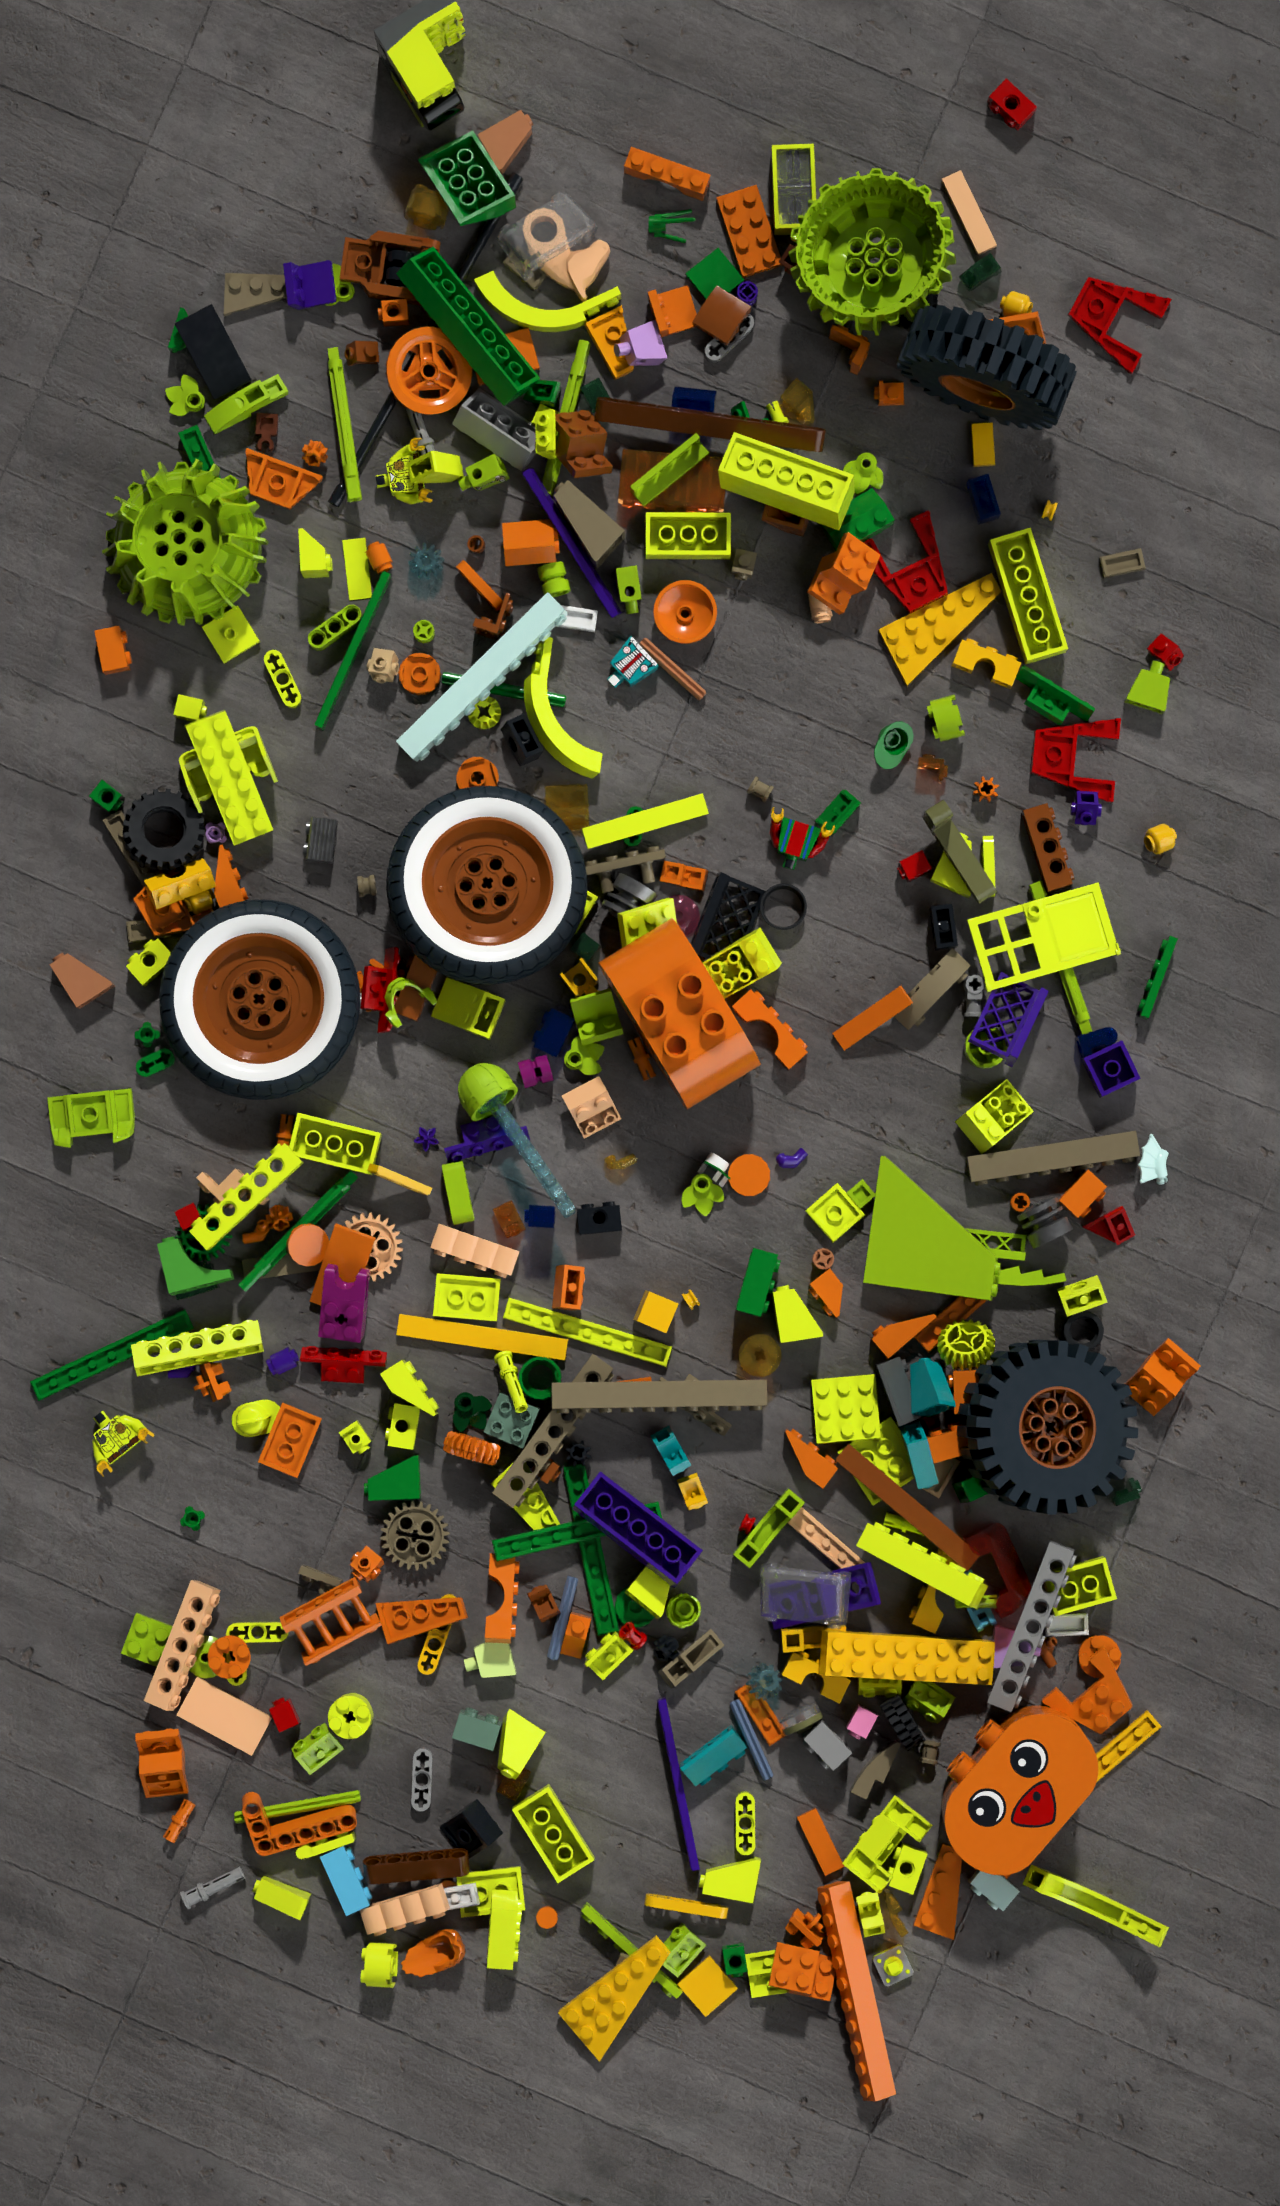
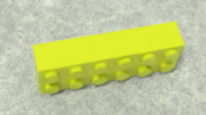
M1031 527L991 539L988 543L989 550L1025 665L1066 653L1068 646Z
M222 710L185 725L233 845H238L273 831L226 711Z
M877 1522L874 1525L867 1523L856 1544L857 1547L956 1600L977 1609L988 1588V1585L983 1583L984 1578L971 1572L968 1575L965 1574L966 1569L955 1563L950 1562L949 1565L946 1564V1558L934 1552H931L929 1555L927 1553L929 1549L915 1542L909 1544L910 1539L899 1533L894 1532L893 1535L890 1534L891 1529Z

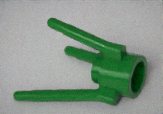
M688 209L649 216V233H654V237L686 243V239L665 234L662 231H666V224L694 222V217L666 219L690 214L692 210Z

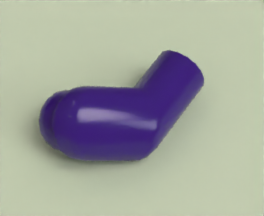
M800 1148L793 1156L785 1155L784 1153L778 1154L776 1162L782 1168H796L808 1154Z
M196 1365L168 1370V1378H187L195 1370Z

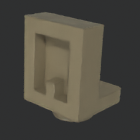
M736 549L731 575H735V579L747 581V578L752 579L757 553Z

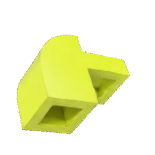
M865 1892L856 1897L864 1938L885 1933L878 1893Z

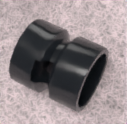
M390 250L387 258V264L390 267L386 269L384 281L390 285L406 287L396 273L415 255L407 251Z

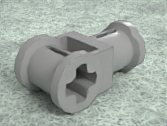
M979 975L968 976L963 982L966 1000V1013H964V1017H980L984 980ZM973 979H975V983L979 984L974 990L973 987L969 986Z

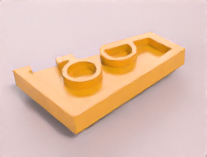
M622 305L586 322L584 326L614 380L633 372L634 366L627 364L626 357H617L614 353V345L621 343L620 337L627 332Z

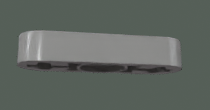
M750 314L744 320H749V327L743 326L739 331L741 335L737 333L734 342L728 345L720 342L726 349L724 350L721 347L718 350V356H710V348L715 350L719 346L717 339L714 338L706 345L705 357L709 362H719L753 330L754 319Z
M419 1748L413 1755L411 1804L417 1811H425L431 1804L433 1755L427 1748ZM421 1752H425V1756L429 1757V1760L425 1761L424 1768L429 1767V1771L425 1769L416 1770V1766L421 1767V1760L417 1759ZM423 1773L427 1775L428 1783L421 1786L416 1782L418 1774ZM415 1788L419 1790L428 1788V1792H423V1798L427 1800L423 1807H420L419 1803L415 1802V1799H418L420 1796V1791L415 1792Z

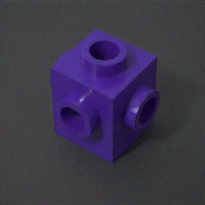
M1076 791L1075 803L1071 802L1070 815H1074L1075 824L1096 825L1097 817H1101L1102 805L1098 802V792Z

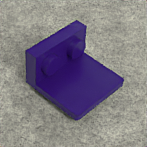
M330 260L302 266L292 262L283 264L288 306L300 310L336 302L333 267Z

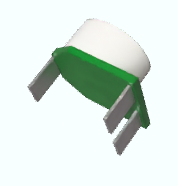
M710 1152L697 1171L699 1174H702L706 1167H709L716 1172L712 1178L715 1182L722 1175L723 1178L718 1184L722 1188L727 1180L731 1179L724 1173L729 1163Z

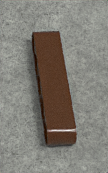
M463 1848L374 1855L363 1860L365 1882L368 1884L462 1877L470 1872L468 1851Z

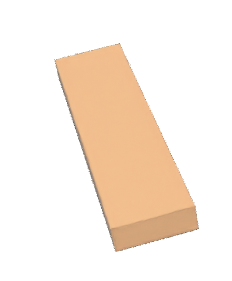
M960 170L941 180L977 256L997 247L962 171Z
M803 1507L788 1522L790 1526L838 1568L841 1569L865 1563Z

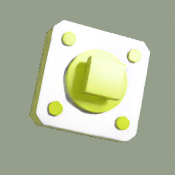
M897 1944L873 1956V1962L885 1986H890L913 1975L914 1971L902 1945Z

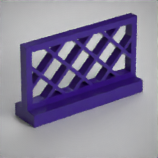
M1001 972L997 981L1011 976ZM1023 982L1012 984V990L1004 992L1002 988L992 990L968 1042L1006 1060L1004 1064L1013 1067L1049 992L1042 987L1040 990H1037ZM1026 991L1032 994L1029 1000L1022 1001L1019 992ZM1015 994L1018 1003L1009 1005L1005 996ZM1001 997L1004 1006L995 1008L992 1000ZM1020 1007L1023 1016L1015 1018L1011 1009ZM1006 1010L1010 1019L1001 1022L998 1012ZM993 1014L996 1023L987 1025L984 1017ZM1012 1023L1015 1033L1007 1035L1003 1026ZM999 1027L1002 1036L993 1038L989 1029ZM985 1031L989 1040L981 1041L975 1038L978 1032ZM1004 1040L1007 1046L1006 1052L998 1049L995 1042Z

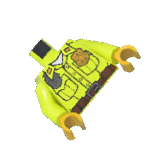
M422 438L411 439L410 444L401 448L390 458L389 462L386 463L388 474L375 476L377 488L390 486L392 496L409 505L423 501L432 502V499L427 498V494L432 493V490L426 489L424 483L411 484L407 467L408 462L420 457L416 451L425 449V446H418V441L422 440Z
M101 1411L93 1418L100 1427L93 1434L94 1439L92 1441L97 1471L102 1477H104L103 1470L106 1468L111 1473L113 1470L109 1464H113L140 1441L147 1444L146 1436L149 1434L154 1437V1433L149 1431L139 1419L127 1415H116L110 1420L105 1412Z

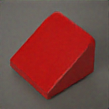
M194 1202L175 1211L183 1231L192 1227L191 1224L201 1217Z

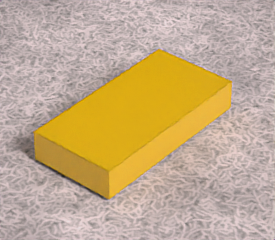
M993 422L971 424L974 467L995 466Z

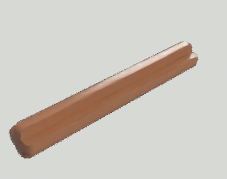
M644 638L639 643L659 666L697 700H701L706 695V691L650 640Z

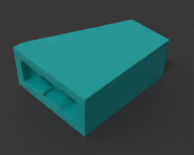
M920 1358L918 1362L910 1364L911 1414L931 1417L956 1407L940 1363L931 1361L930 1358Z
M916 1421L899 1426L917 1488L928 1489L935 1484H939L928 1439L921 1422Z

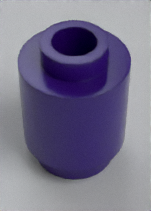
M287 1347L270 1355L266 1363L272 1375L277 1373L280 1375L297 1367L299 1357L295 1349L290 1350Z

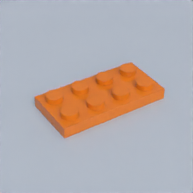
M757 184L717 197L716 200L741 276L745 278L782 266L779 263L781 257Z

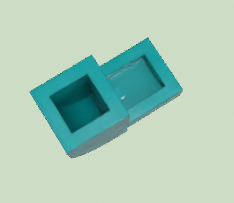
M669 1425L651 1435L653 1442L673 1476L691 1466Z

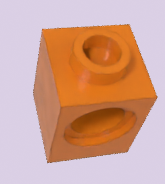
M407 299L381 301L382 307H378L379 320H383L384 327L409 325ZM391 309L399 311L395 317L388 316V312Z

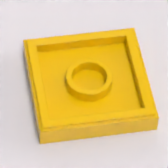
M710 1955L677 1983L705 2017L738 1989Z

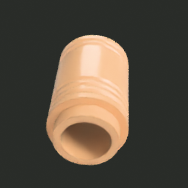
M808 593L811 618L814 620V623L830 622L833 616L832 609Z

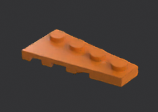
M462 1597L375 1603L387 1644H392L468 1618Z
M944 1843L941 1844L913 1925L954 1940L962 1858L955 1852L952 1846Z

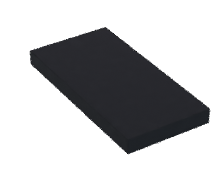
M212 304L174 323L214 400L252 381Z

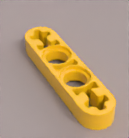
M446 1594L442 1596L441 1599L456 1598V1596H454L453 1594ZM449 1624L445 1630L434 1629L428 1632L417 1665L418 1670L422 1674L429 1675L436 1670L452 1624ZM433 1638L438 1639L441 1643L440 1648L435 1651L431 1650L428 1645L429 1641ZM425 1651L438 1655L437 1659L432 1657L431 1664L433 1668H429L427 1671L424 1670V1665L421 1664L422 1661L426 1662L428 1655L424 1654Z
M646 1893L644 1905L649 1907L721 1919L727 1918L729 1908L719 1904Z

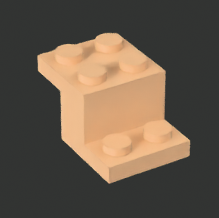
M235 1168L218 1185L207 1173L201 1172L196 1177L200 1181L197 1185L205 1193L209 1194L211 1192L215 1196L213 1201L219 1204L225 1199L223 1194L231 1187L235 1189L240 1185L238 1181L244 1174ZM248 1189L242 1190V1191L240 1192V1199H241L247 1192H248V1194L246 1195V1197H247L248 1199H250V1197H251L250 1191H249ZM266 1197L260 1205L264 1206L270 1199ZM228 1204L225 1207L231 1209L233 1205Z

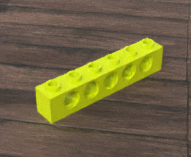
M280 1143L277 1144L270 1151L272 1155L267 1160L262 1158L254 1166L256 1170L251 1175L246 1173L238 1181L240 1183L235 1189L231 1187L223 1194L225 1199L219 1204L216 1202L206 1210L208 1214L203 1219L199 1217L191 1224L192 1229L189 1232L206 1250L209 1251L303 1164V1161L287 1144L284 1143L282 1146ZM275 1160L282 1162L283 1167L279 1172H274L271 1168ZM259 1175H264L267 1179L266 1184L262 1187H258L255 1182ZM248 1189L251 1197L248 1201L243 1202L240 1199V1192ZM228 1204H232L235 1207V1212L232 1216H226L224 1213V1207ZM211 1219H217L219 1222V1227L215 1231H211L208 1228V1222Z
M245 1320L235 1325L225 1324L215 1329L204 1328L194 1333L183 1332L178 1336H163L157 1340H143L131 1345L137 1377L264 1352L258 1320ZM238 1336H244L242 1340H235ZM217 1340L223 1341L219 1345L213 1344ZM196 1344H201V1345H202V1346H201L200 1348H198V1349L192 1348V1347H193L194 1345H196ZM175 1348H180V1349H181V1350H180L179 1352H177V1353H172V1352H171V1351H172L173 1349H175ZM154 1352L160 1353V1354H159L158 1356H156V1357H151V1356H150V1355H151L152 1353H154Z

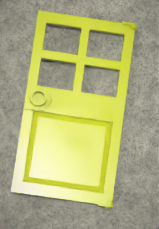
M1099 883L967 920L985 980L984 985L987 993L1012 984L1121 954L1119 945L1116 943ZM1023 912L1031 937L1011 942L1004 917ZM997 919L1004 945L985 950L978 925ZM1033 943L1040 969L1021 974L1014 948ZM1007 951L1014 976L994 981L987 956Z

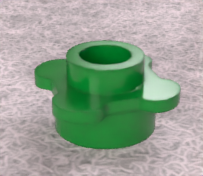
M149 1022L143 1023V1027L135 1032V1038L140 1039L144 1047L147 1048L151 1047L152 1042L160 1037V1032L154 1030Z
M188 1506L185 1508V1514L180 1523L182 1526H188L193 1531H197L200 1529L201 1520L205 1518V1513L203 1511H196L193 1507Z

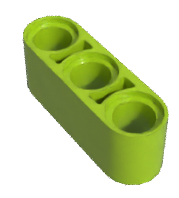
M348 605L313 629L308 635V642L311 648L315 651H323L356 628L363 616L360 608L356 605ZM356 611L358 617L355 620H348L347 615L349 612ZM334 623L341 625V629L337 633L330 631V626ZM315 636H322L324 638L322 644H313Z
M463 1160L442 1164L453 1225L475 1221Z

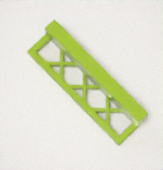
M695 433L630 486V492L643 508L709 455L708 450L700 442L698 434Z
M965 1228L970 1233L976 1234L981 1240L980 1242L997 1258L1025 1261L1026 1235ZM979 1234L987 1236L984 1239H982V1237ZM991 1235L997 1236L1002 1242L995 1249L990 1248L985 1242ZM1001 1237H1009V1238L1006 1239L1005 1241H1003V1239H1002ZM1012 1238H1020V1251H1012L1006 1243ZM1004 1245L1007 1248V1250L999 1248H1001Z

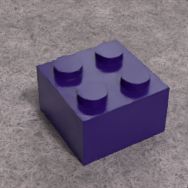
M1123 1040L1081 1059L1099 1098L1141 1079Z

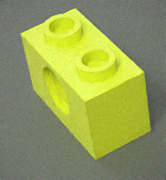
M158 938L148 941L143 946L145 950L140 954L135 953L127 960L129 964L126 967L144 987L164 971L171 954L169 949ZM152 955L155 957V963L148 967L145 965V958Z
M1097 1275L1057 1289L1067 1317L1108 1303Z
M394 1403V1407L389 1408L388 1419L392 1421L391 1427L386 1428L385 1441H388V1446L414 1449L420 1408ZM399 1420L407 1422L408 1429L405 1432L397 1430L396 1424Z
M902 1843L900 1847L897 1846L893 1855V1859H895L893 1868L889 1867L887 1871L893 1876L888 1885L913 1895L927 1857V1852ZM907 1862L911 1864V1870L908 1873L900 1871L902 1863Z

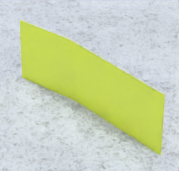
M366 539L342 540L349 601L371 598L369 564L365 553L367 551Z

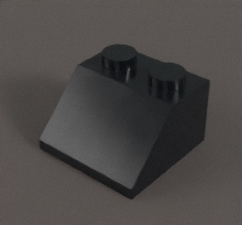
M478 1799L465 1806L440 1826V1829L455 1848H463L468 1851L469 1859L490 1846L503 1834L498 1824L492 1819Z

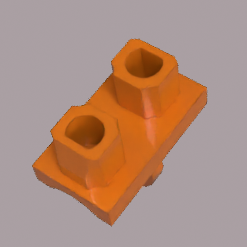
M209 1362L199 1366L202 1375L196 1376L198 1385L193 1387L194 1391L200 1389L203 1397L210 1394L212 1402L223 1399V1396L231 1392L228 1381L218 1384L215 1376L224 1373L221 1362L213 1364Z
M798 1908L792 1913L785 1927L791 1935H795L800 1930L804 1934L800 1943L807 1949L814 1945L818 1947L826 1935L821 1931L824 1926L819 1922L821 1918L819 1913L815 1916H812L809 1912L803 1914Z

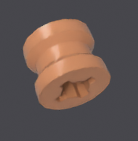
M818 1249L813 1254V1264L818 1269H828L834 1263V1255L828 1249Z

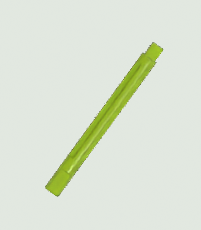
M579 340L560 413L575 412L591 346L589 341ZM556 430V432H557V443H558L559 432ZM558 458L548 459L543 476V485L550 496H553L562 465Z
M338 347L328 348V369L347 501L356 502L362 500L343 363L339 356Z
M1043 881L1028 885L1033 900L1048 897ZM1073 967L1058 971L1076 1024H1079L1082 1035L1093 1032L1089 1021L1091 1018Z

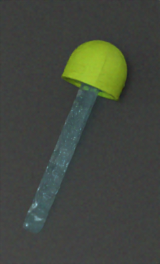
M480 1063L470 1067L464 1072L458 1084L460 1103L473 1121H479L493 1114L547 1194L555 1202L561 1214L565 1218L575 1214L574 1204L563 1191L559 1182L505 1106L518 1092V1088L502 1068L493 1064Z

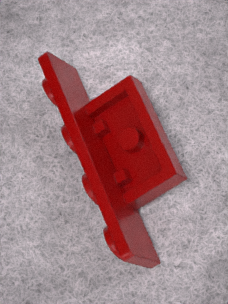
M397 947L385 949L384 968L364 966L360 1008L379 1012L377 1033L390 1032L393 1026L385 1015L389 1011L385 1001V994L388 985L398 978L396 971L400 955L398 954L399 948Z
M302 1347L300 1362L321 1363V1381L364 1384L365 1365L385 1367L387 1352H381L380 1350H348L336 1347Z

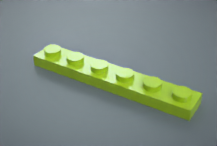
M588 1902L581 1908L583 1919L590 1925L592 1923L599 1927L597 1931L605 1939L610 1937L615 1942L613 1946L620 1953L626 1952L630 1956L638 1950L633 1943ZM661 1969L652 1980L653 1983L658 1981L663 1986L661 1990L670 1998L673 1995L677 1999L683 1993L682 1989Z

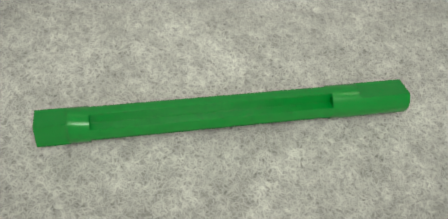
M350 1171L343 1179L340 1178L253 1266L254 1269L238 1285L247 1292L261 1276L264 1277L288 1253L286 1243L292 1230L301 1224L310 1223L316 1225L351 1189L350 1186L358 1177Z

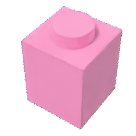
M858 1704L846 1725V1728L850 1730L848 1734L859 1740L861 1737L866 1739L878 1715Z

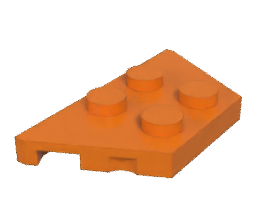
M249 448L245 450L250 495L291 510L323 480L322 475Z

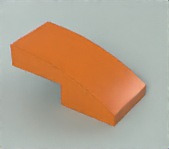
M664 860L660 882L704 891L709 871Z

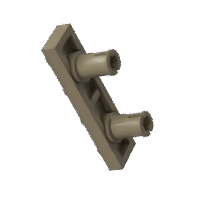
M659 846L646 848L647 852L640 854L638 850L627 852L626 857L622 858L612 855L605 857V861L597 863V859L584 862L587 875H598L602 893L614 891L610 872L613 869L637 864L640 867L643 884L655 882L652 862L666 858L664 848L659 849Z

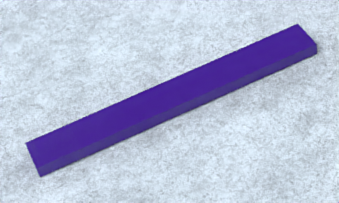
M527 469L522 475L610 617L614 618L622 614V611L535 470Z
M666 1697L657 1700L690 1867L692 1871L700 1870Z

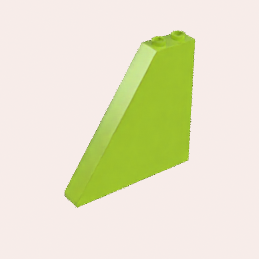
M881 1156L863 1283L992 1301L998 1292V1284H995L996 1275L999 1276L1001 1270V1263H998V1258L888 1157Z

